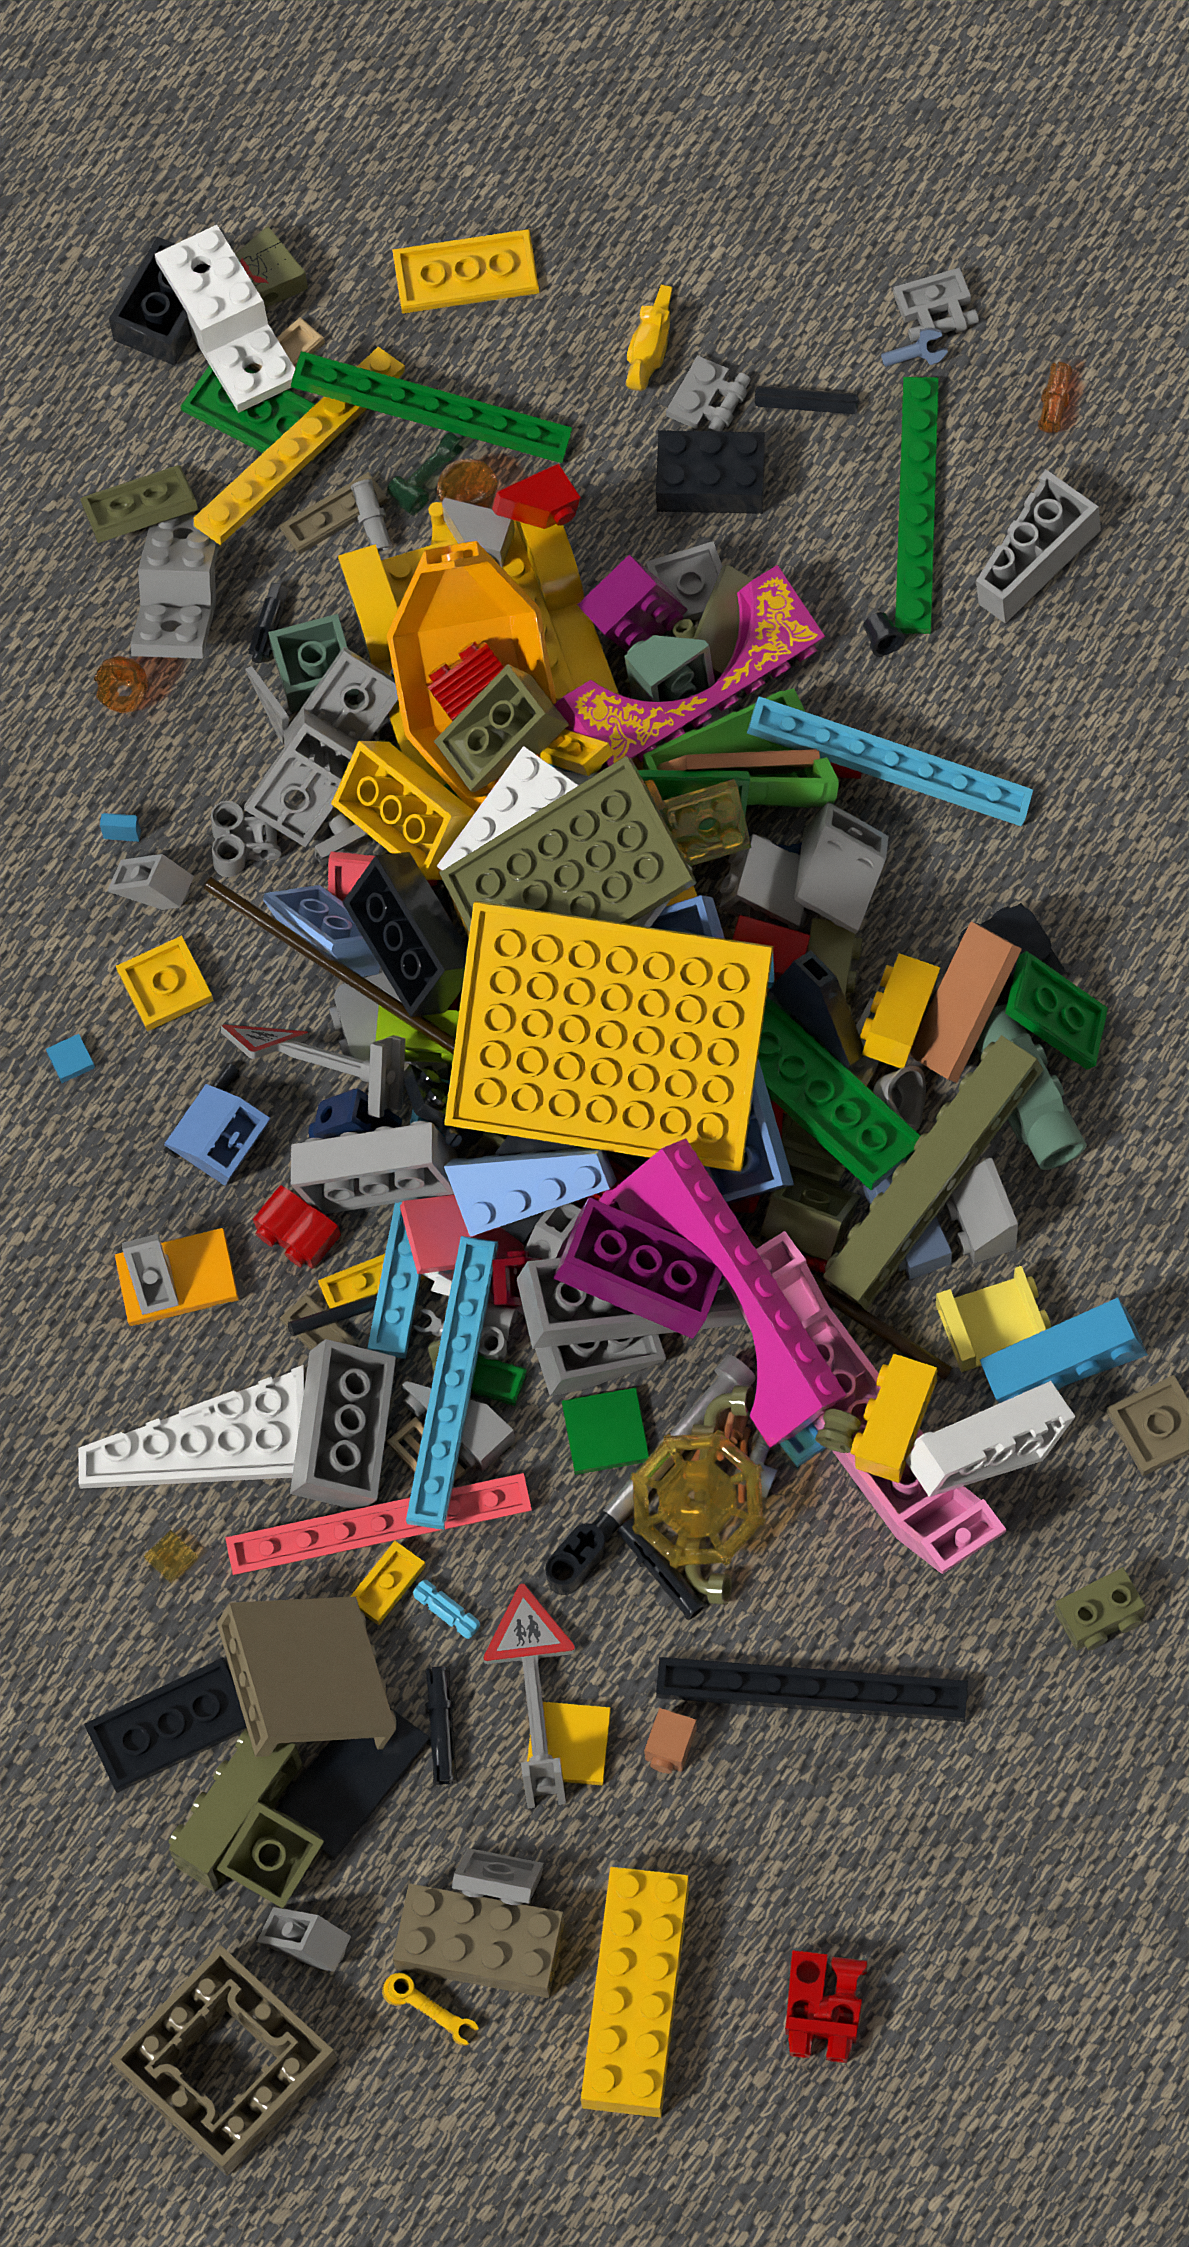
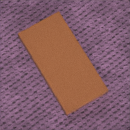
M817 749L692 754L661 763L656 768L657 770L748 771L749 775L787 774L813 766L814 760L820 759V754Z
M970 922L919 1027L909 1056L946 1079L957 1083L1022 948L981 925Z

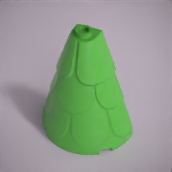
M795 689L779 691L766 698L805 712ZM754 703L738 712H732L699 730L693 729L644 754L643 770H657L656 766H659V764L684 755L789 751L794 749L747 734L755 707ZM828 757L816 759L813 762V766L792 773L749 775L750 783L747 805L757 804L800 808L824 807L827 802L834 804L838 793L839 780Z

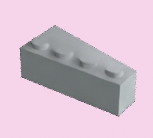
M1046 469L1039 478L1040 483L1034 493L1031 492L1026 499L1025 507L1018 519L1013 520L1008 528V535L1001 546H997L976 580L979 605L1004 623H1007L1101 531L1099 506Z

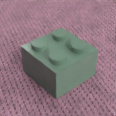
M338 614L268 632L290 713L300 711L343 647L348 649ZM358 689L347 691L344 699L359 695Z

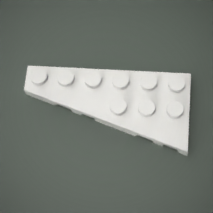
M304 1365L293 1368L290 1373L274 1379L269 1377L258 1381L259 1384L238 1392L231 1391L179 1411V1414L163 1420L158 1418L147 1422L146 1426L128 1433L120 1432L78 1448L80 1488L292 1478L305 1388Z

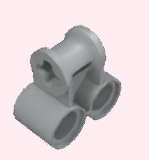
M223 801L214 806L211 812L212 833L215 838L212 845V858L214 869L219 875L223 877L238 875L245 867V860H276L281 856V848L277 845V830L257 817H244L242 808L233 801ZM224 820H233L236 822L234 825L229 827L220 825V823ZM228 852L237 855L229 860L221 857V855Z

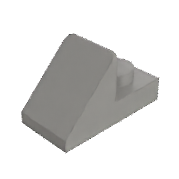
M159 1234L122 1243V1250L142 1315L179 1306L169 1257L164 1253Z

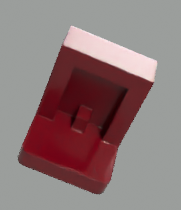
M529 1251L507 1252V1258L492 1260L493 1279L491 1290L494 1296V1305L523 1306L517 1277L527 1261L543 1260V1258L529 1257Z

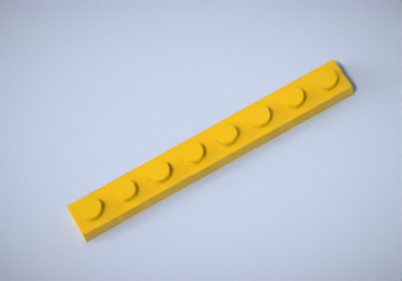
M377 347L357 366L395 378H399L405 372V365L380 347ZM323 397L194 517V527L221 545L367 408Z

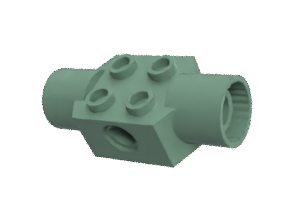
M1007 1004L994 1007L976 1043L980 1058L985 1048L991 1042H996L1002 1035L1038 1059L1044 1070L1007 1120L1019 1143L1029 1146L1040 1169L1050 1170L1060 1167L1078 1157L1085 1150L1087 1144L1067 1106L1063 1104L1061 1096L1064 1095V1090L1056 1075L1050 1076L1045 1066L1048 1064L1041 1045H1034L1025 1027L1005 1014Z

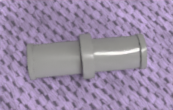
M366 479L352 484L350 488L353 491L360 513L357 519L359 524L364 526L370 546L376 544L378 553L391 549L393 544L383 519L386 517L384 508L379 506L373 481Z

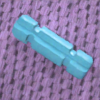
M425 1579L422 1580L413 1591L414 1598L423 1605L428 1604L429 1610L451 1627L455 1625L457 1632L470 1639L480 1627L479 1620L470 1613L465 1614L464 1608L442 1591L437 1592V1587Z

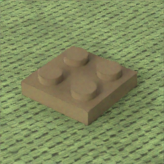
M1175 1375L1107 1407V1415L1142 1476L1189 1454V1400Z

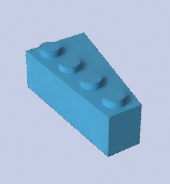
M1115 1298L980 1359V1363L997 1402L1002 1403L1049 1381L1059 1390L1065 1385L1142 1358L1148 1354L1131 1315L1119 1298Z

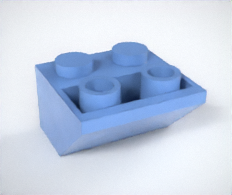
M205 1084L164 1145L226 1186L267 1127L270 1117L240 1097Z

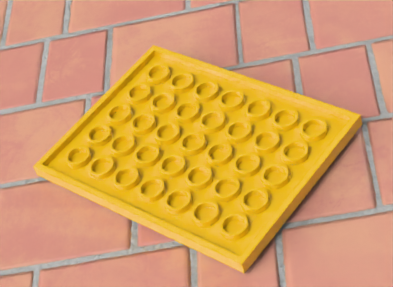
M475 901L473 903L444 1125L650 1158L661 1148L686 1138L703 1166L741 1172L774 946Z

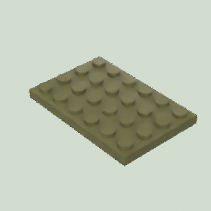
M628 756L620 759L439 872L469 932L473 903L475 901L631 924L697 883L633 760Z

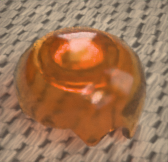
M124 656L107 658L97 669V673L94 676V681H97L98 684L97 699L108 709L119 713L134 712L144 700L148 690V678L145 670L141 667L140 663L132 658ZM125 685L130 687L132 692L129 696H119L117 692L118 687Z

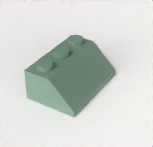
M653 635L646 641H639L629 649L627 655H625L632 699L667 702L685 699L703 692L715 683L710 647L705 640Z

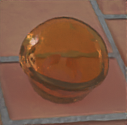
M470 458L459 459L451 462L442 471L437 482V496L440 503L443 502L444 498L490 509L495 499L498 480L495 473L486 463Z

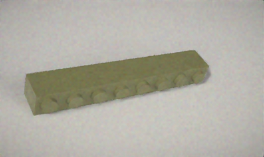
M1002 1035L996 1042H991L985 1048L981 1055V1063L974 1072H969L962 1079L956 1097L951 1103H945L939 1110L936 1124L929 1133L925 1132L919 1137L914 1146L915 1152L907 1163L903 1162L896 1168L892 1176L893 1182L885 1193L881 1192L874 1198L869 1208L871 1212L862 1223H857L851 1229L847 1237L848 1243L842 1251L835 1253L828 1260L823 1278L831 1287L864 1310H867L1044 1069L1037 1058Z

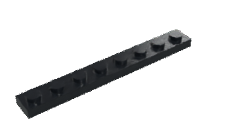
M659 1657L656 1698L965 1722L968 1681Z

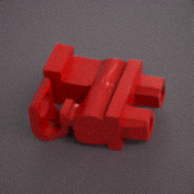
M792 1950L785 2033L789 2035L790 2056L811 2058L813 2038L828 2040L826 2060L847 2063L852 2043L857 2042L862 1999L856 1997L857 1980L861 1975L867 1973V1961L832 1957L831 1969L837 1976L836 1994L824 1996L828 1954Z

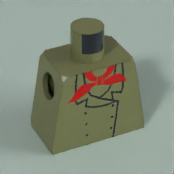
M269 226L235 254L263 299L265 308L308 289L305 271Z

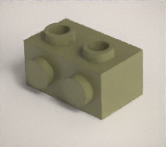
M1124 1567L1055 1601L1054 1612L1076 1651L1085 1646L1090 1651L1103 1645L1108 1640L1107 1635L1119 1629L1121 1633H1126L1138 1627L1142 1623L1140 1618L1144 1617L1146 1606Z

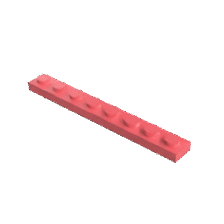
M524 1473L452 1488L444 1530L532 1511ZM410 1498L225 1537L232 1573L233 1575L437 1532L442 1529L407 1524L406 1517Z

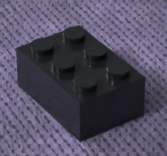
M157 237L111 314L109 323L114 341L175 366L191 340L192 333L187 312L155 258L156 253L175 245V243ZM199 264L193 271L205 273L211 266Z
M658 430L657 512L763 514L765 432Z

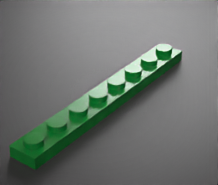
M303 351L300 353L291 382L292 388L558 463H563L572 432V427Z
M903 377L895 627L900 628L903 633L931 634L939 380L936 377Z

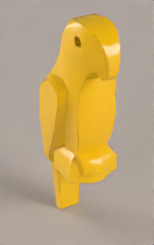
M661 284L654 305L641 307L639 314L640 325L633 334L627 351V361L631 364L626 379L628 389L636 391L645 390L655 369L662 366L670 328V312L668 309L673 289L671 286Z

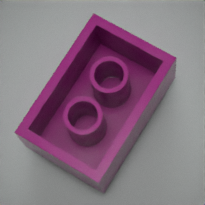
M630 554L577 604L605 636L626 652L639 641H646L653 635L662 636L666 631L673 630L674 625L682 620L683 615L688 611L658 577Z

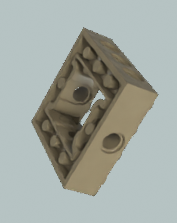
M219 1945L109 2060L115 2071L228 2176L336 2063L337 2058L334 2050L223 1946ZM226 2010L277 2059L270 2066L266 2064L261 2069L262 2075L242 2096L238 2093L234 2097L235 2103L222 2116L216 2110L212 2101L206 2095L202 2097L185 2080L183 2074L173 2065Z

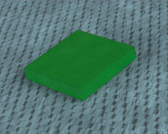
M636 1388L562 1401L575 1475L640 1464L649 1458Z

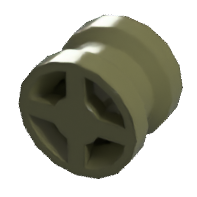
M826 1409L823 1416L825 1425L822 1429L818 1430L815 1440L830 1450L850 1453L853 1444L852 1436L859 1431L861 1421L847 1412L837 1409Z

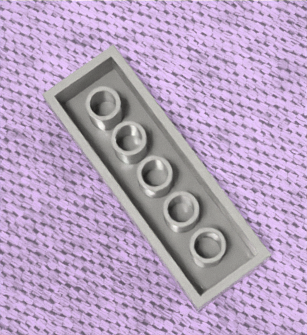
M561 1258L527 1261L517 1277L532 1349L675 1332L553 1279ZM723 1276L706 1321L700 1329L746 1324Z

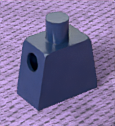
M356 1088L321 1101L318 1105L315 1122L309 1125L308 1134L310 1138H335L346 1132L360 1134L375 1131L379 1127L398 1128L401 1127L403 1119L389 1109H385L384 1116L380 1118L369 1115L368 1095Z

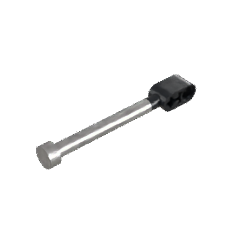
M726 1355L715 1368V1373L718 1376L717 1379L594 1522L577 1526L551 1555L546 1563L545 1571L548 1586L554 1593L559 1595L572 1594L599 1565L605 1556V1543L692 1443L691 1432L695 1423L703 1424L707 1406L711 1401L721 1394L731 1393L735 1385L751 1386L756 1380L754 1373L742 1361L732 1355ZM592 1540L594 1541V1544H595V1548H594V1549H592L591 1547H588V1546H587V1547L582 1551V1548H581V1542H582V1541L585 1542V1543H587V1544H589ZM579 1555H580L581 1564H580V1563L578 1562V1560H577V1558H578ZM560 1568H568L574 1572L571 1578L564 1581L556 1579L553 1575Z

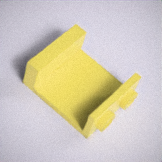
M1022 1266L1015 1268L1014 1279L956 1298L953 1297L951 1289L936 1294V1307L961 1372L982 1366L980 1359L1051 1328L1045 1309L1039 1311L1035 1298H1038L1039 1295L1035 1281L1032 1276L1026 1277Z

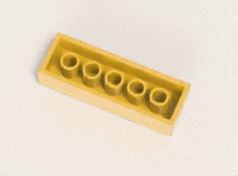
M610 1867L581 2092L583 2109L661 2118L689 1894L688 1875Z

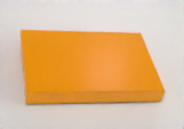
M223 1228L162 1243L164 1253L169 1257L179 1306L142 1315L124 1253L115 1254L127 1321L130 1326L239 1300L228 1243Z

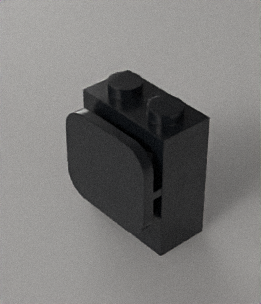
M1022 903L1014 907H1004L998 910L989 920L981 924L976 923L1022 948L1020 954L1028 951L1067 979L1066 970L1051 949L1049 937L1034 914L1024 907ZM965 928L958 937V947L967 928ZM1017 960L994 1007L1008 1003Z

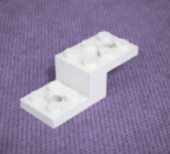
M217 225L155 254L158 266L187 312L194 340L238 413L291 388L295 367L268 325L263 299ZM199 264L211 266L205 273L193 271ZM253 363L262 366V369L257 373L244 371L248 365Z

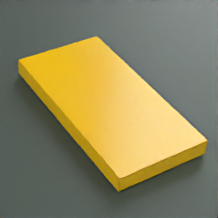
M529 229L392 249L402 314L540 293Z

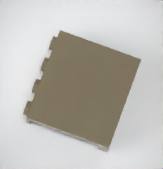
M356 1597L232 1602L228 1604L218 1620L217 1626L255 1757L270 1756L279 1743L374 1738L377 1749L384 1748L396 1730V1717L394 1712L390 1710L386 1697V1684L384 1679L380 1677L376 1664V1651L374 1646L370 1644L366 1632V1618L359 1609Z

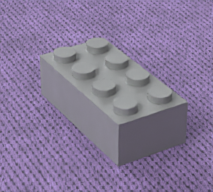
M416 1121L411 1123L410 1126L398 1128L379 1127L375 1131L360 1134L346 1132L335 1138H309L303 1143L291 1144V1186L309 1206L323 1214L399 1203L406 1200L451 1195L454 1192L444 1166L452 1159L458 1158V1153L453 1147H450V1144L447 1145L445 1137L432 1122Z
M328 1339L322 1341L309 1352L290 1494L354 1510L367 1507L377 1500L396 1356Z

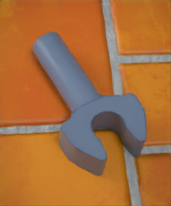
M929 327L921 329L920 337L916 343L882 353L881 357L884 366L887 367L916 357L926 359L929 365L940 362L948 353V349L945 347L932 351L928 349L927 342L941 337L942 330Z

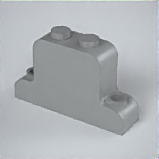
M383 970L382 973L365 977V979L400 1001ZM344 983L335 991L334 999L336 1006L329 1008L334 1029L342 1028L345 1039L339 1040L342 1055L362 1061L370 1060L371 1043L376 1040L379 1005ZM404 1062V1064L410 1063L421 1070L426 1066H432L440 1079L449 1080L446 1063Z

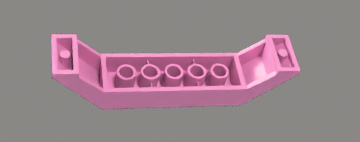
M783 1231L756 1250L847 1395L830 1409L841 1410L858 1418L861 1421L858 1432L864 1433L868 1422L863 1419L867 1403L870 1398L876 1399L880 1387L876 1386L879 1373L828 1306L806 1264V1259L787 1233ZM722 1275L749 1326L746 1314L736 1293L726 1277ZM824 1414L812 1422L817 1430L822 1429L825 1425L823 1420ZM920 1429L918 1431L916 1439L923 1435V1432ZM857 1432L853 1434L852 1441H854ZM833 1451L896 1539L941 1574H944L1006 1532V1528L984 1499H979L965 1486L929 1497L908 1464L905 1466L900 1482L897 1483L856 1469L855 1455L851 1454V1452L840 1453Z

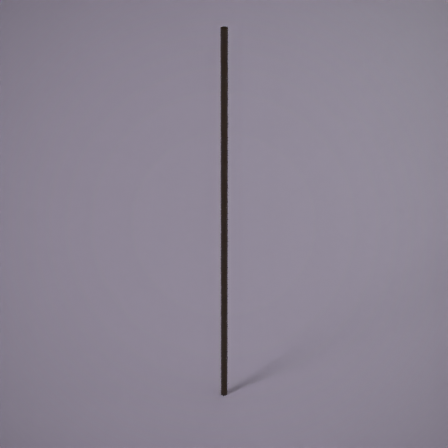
M213 877L208 879L204 890L454 1055L456 1038L423 1016L410 1017L402 1002ZM606 1151L608 1158L631 1173L644 1164L631 1154ZM744 1230L756 1249L765 1244ZM813 1275L827 1303L911 1359L937 1367V1376L946 1380L953 1369L951 1366Z

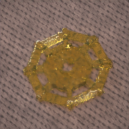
M716 1430L715 1433L674 1436L669 1433L663 1436L664 1441L636 1473H631L629 1479L633 1483L635 1525L632 1526L634 1533L640 1534L670 1562V1567L676 1569L684 1565L723 1563L726 1566L732 1563V1557L760 1526H764L766 1519L763 1518L761 1473L764 1470L761 1464H755L726 1438L725 1432L721 1430ZM709 1449L706 1459L697 1461H684L680 1450ZM720 1452L741 1472L730 1477L715 1463L718 1453ZM672 1456L675 1465L660 1482L650 1479L664 1462ZM746 1481L748 1512L737 1509L736 1504L737 1494L735 1485ZM648 1486L657 1489L659 1496V1513L649 1517ZM703 1489L706 1492L704 1497L706 1501L703 1508L696 1506L694 1509H691L689 1506L691 1503V1498L688 1496L689 1492L693 1490L698 1493ZM734 1516L744 1519L745 1521L723 1543L719 1535L722 1529ZM662 1521L670 1526L679 1535L676 1545H673L654 1526ZM710 1537L715 1547L685 1550L689 1538Z

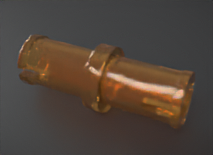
M1058 362V367L1056 363H1052L1050 366L1047 388L1042 391L1041 395L1043 407L1038 422L1039 429L1046 433L1053 432V425H1055V433L1060 431L1063 409L1068 405L1070 397L1067 390L1073 369L1069 364Z

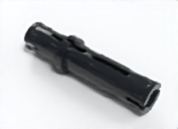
M636 1517L626 1521L617 1530V1534L622 1537L637 1556L636 1562L639 1566H645L687 1620H691L706 1608L707 1604L702 1601L683 1575L663 1553V1545L659 1541L654 1542Z
M432 1667V1669L428 1668L425 1670L428 1688V1702L425 1703V1712L429 1713L433 1784L447 1785L450 1784L449 1781L452 1784L458 1783L453 1731V1712L456 1711L455 1701H452L450 1668Z

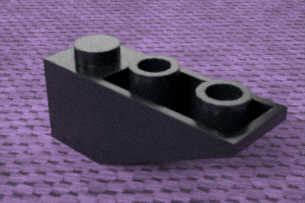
M810 950L794 960L769 991L777 998L783 1008L789 1010L803 1024L804 1029L810 1035L816 1037L829 1050L831 1055L846 1068H849L864 1057L862 1055L864 1046L837 976Z

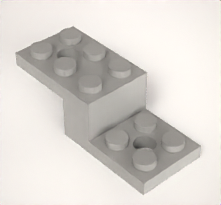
M181 515L149 526L138 568L140 609L131 640V656L203 659L216 605L215 561L219 544L194 527V517L196 515Z
M343 647L284 732V749L245 803L244 810L306 847L334 807L331 804L358 741H369L398 700L395 678L346 647ZM351 689H359L364 693L365 698L360 704L351 705L345 701V693ZM291 790H300L304 793L305 800L299 805H291L286 802L284 797Z

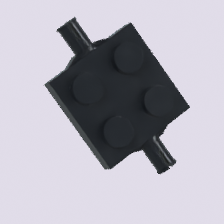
M409 1064L404 1071L403 1081L415 1114L438 1127L445 1136L447 1145L450 1144V1147L458 1146L462 1139L476 1145L484 1135L483 1131L444 1125L449 1084L440 1079L432 1066H426L421 1070Z

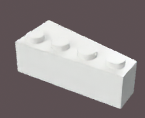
M1049 1381L934 1433L927 1432L915 1440L914 1448L905 1461L928 1496L931 1497L1043 1461L1074 1420L1075 1415L1053 1383Z

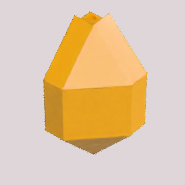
M477 541L424 551L388 630L387 640L406 738L458 797L476 812L501 777L474 793L469 790L440 751L434 740L452 723V720L427 688L426 684L431 681L428 675L443 663L450 667L461 658L458 653L470 643L476 641L480 645L485 642L503 667L509 664L532 675L553 704L556 703V696L540 607Z

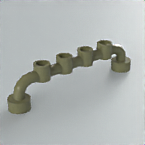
M735 1385L731 1393H724L714 1398L707 1406L703 1424L695 1423L691 1432L692 1445L700 1447L699 1461H690L687 1466V1482L696 1485L694 1499L686 1498L682 1505L683 1521L691 1522L689 1537L681 1536L678 1540L677 1555L679 1559H686V1578L690 1586L698 1593L707 1595L710 1604L727 1605L732 1591V1582L729 1574L712 1573L709 1580H706L702 1577L700 1569L701 1561H703L706 1554V1541L704 1539L706 1523H708L711 1515L709 1496L710 1488L714 1483L716 1475L714 1456L715 1448L718 1447L720 1442L719 1417L726 1408H731L733 1415L750 1416L755 1400V1392L752 1386Z

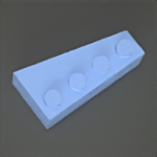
M593 1148L564 1149L541 1153L527 1152L505 1156L491 1155L469 1159L455 1158L444 1166L470 1237L609 1190L617 1182L606 1150Z

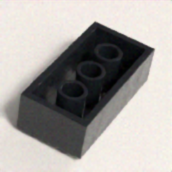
M411 853L375 855L342 903L409 1016L417 1017L445 1013L462 990L468 948Z

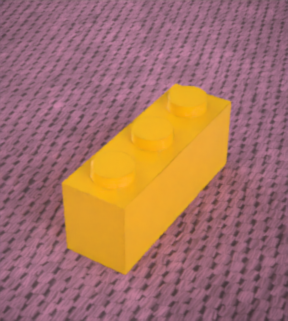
M900 953L897 956L894 967L886 965L880 982V986L885 987L884 993L876 992L870 1008V1012L875 1013L874 1019L866 1018L860 1035L861 1039L866 1040L862 1055L898 1068L905 1067L931 998L940 967Z
M894 1353L889 1365H882L876 1382V1386L880 1387L876 1399H869L863 1419L868 1422L864 1433L857 1432L851 1447V1454L855 1455L856 1469L897 1483L900 1482L907 1464L905 1460L911 1453L937 1383V1367Z

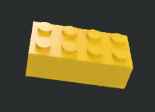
M358 741L331 803L391 854L410 852L426 880H443L439 873L442 870L437 865L475 814L472 808L390 742Z

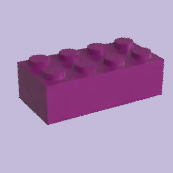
M589 1197L577 1216L553 1279L693 1339L706 1321L723 1273L701 1249L689 1240Z

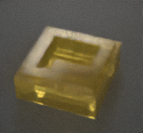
M171 1530L143 1556L170 1584L198 1558L197 1554Z

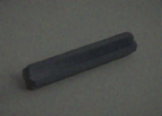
M758 386L755 390L754 399L755 406L843 414H856L859 405V397L856 393Z

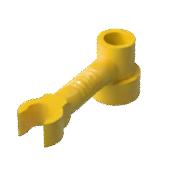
M404 1973L390 1975L382 1986L383 1997L389 2004L401 2006L407 2003L416 2009H420V2011H423L424 2014L450 2032L454 2041L459 2045L467 2046L469 2044L460 2037L458 2032L460 2026L467 2025L475 2031L479 2029L473 2020L461 2019L445 2008L443 2009L442 2006H439L430 1998H427L426 1995L415 1989L413 1980ZM394 1983H404L406 1993H397L394 1989Z

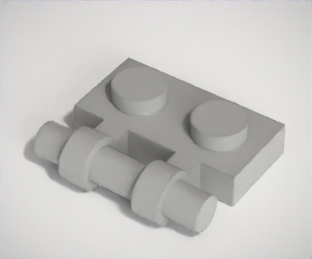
M960 267L893 287V295L904 323L918 319L920 326L908 329L911 342L919 339L920 330L924 328L939 329L943 333L955 330L958 333L966 330L969 325L979 323L975 309L967 312H962L960 306L971 303V295ZM948 310L950 317L932 321L930 315Z
M697 355L668 406L666 416L697 430L703 419L711 421L707 431H722L724 427L728 428L734 418L732 413L738 402L742 403L748 393L746 388L751 379L748 375L739 373L734 382H727L725 380L729 375L728 368ZM717 394L725 396L720 407L711 406Z

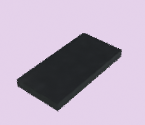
M224 1657L84 1723L116 1793L241 1734L247 1728L232 1674Z
M392 1708L390 1710L394 1712L396 1717V1730L383 1749H377L374 1738L331 1740L276 1808V1810L318 1833L324 1841L320 1850L334 1861L431 1741L427 1734Z

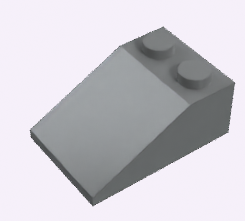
M658 1334L535 1348L550 1396L584 1390L664 1362L666 1359Z

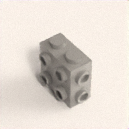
M755 834L743 843H737L729 856V863H731L729 874L723 880L720 888L723 896L719 908L738 918L739 914L792 930H799L806 918L804 906L794 900L800 855L788 852L772 844L769 839Z

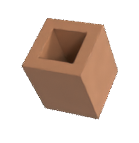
M659 1708L644 1750L645 1760L651 1762V1768L667 1774H671L673 1769L680 1772L683 1771L697 1730L696 1719Z

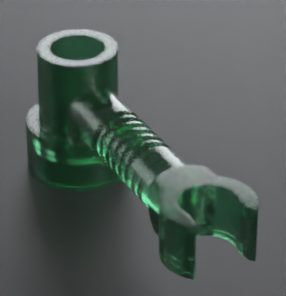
M452 432L447 433L436 447L435 452L407 480L400 476H396L391 480L387 487V493L400 502L402 509L415 516L428 503L429 493L420 486L444 462H449L463 450V447L458 444L461 438ZM419 503L420 509L414 508Z

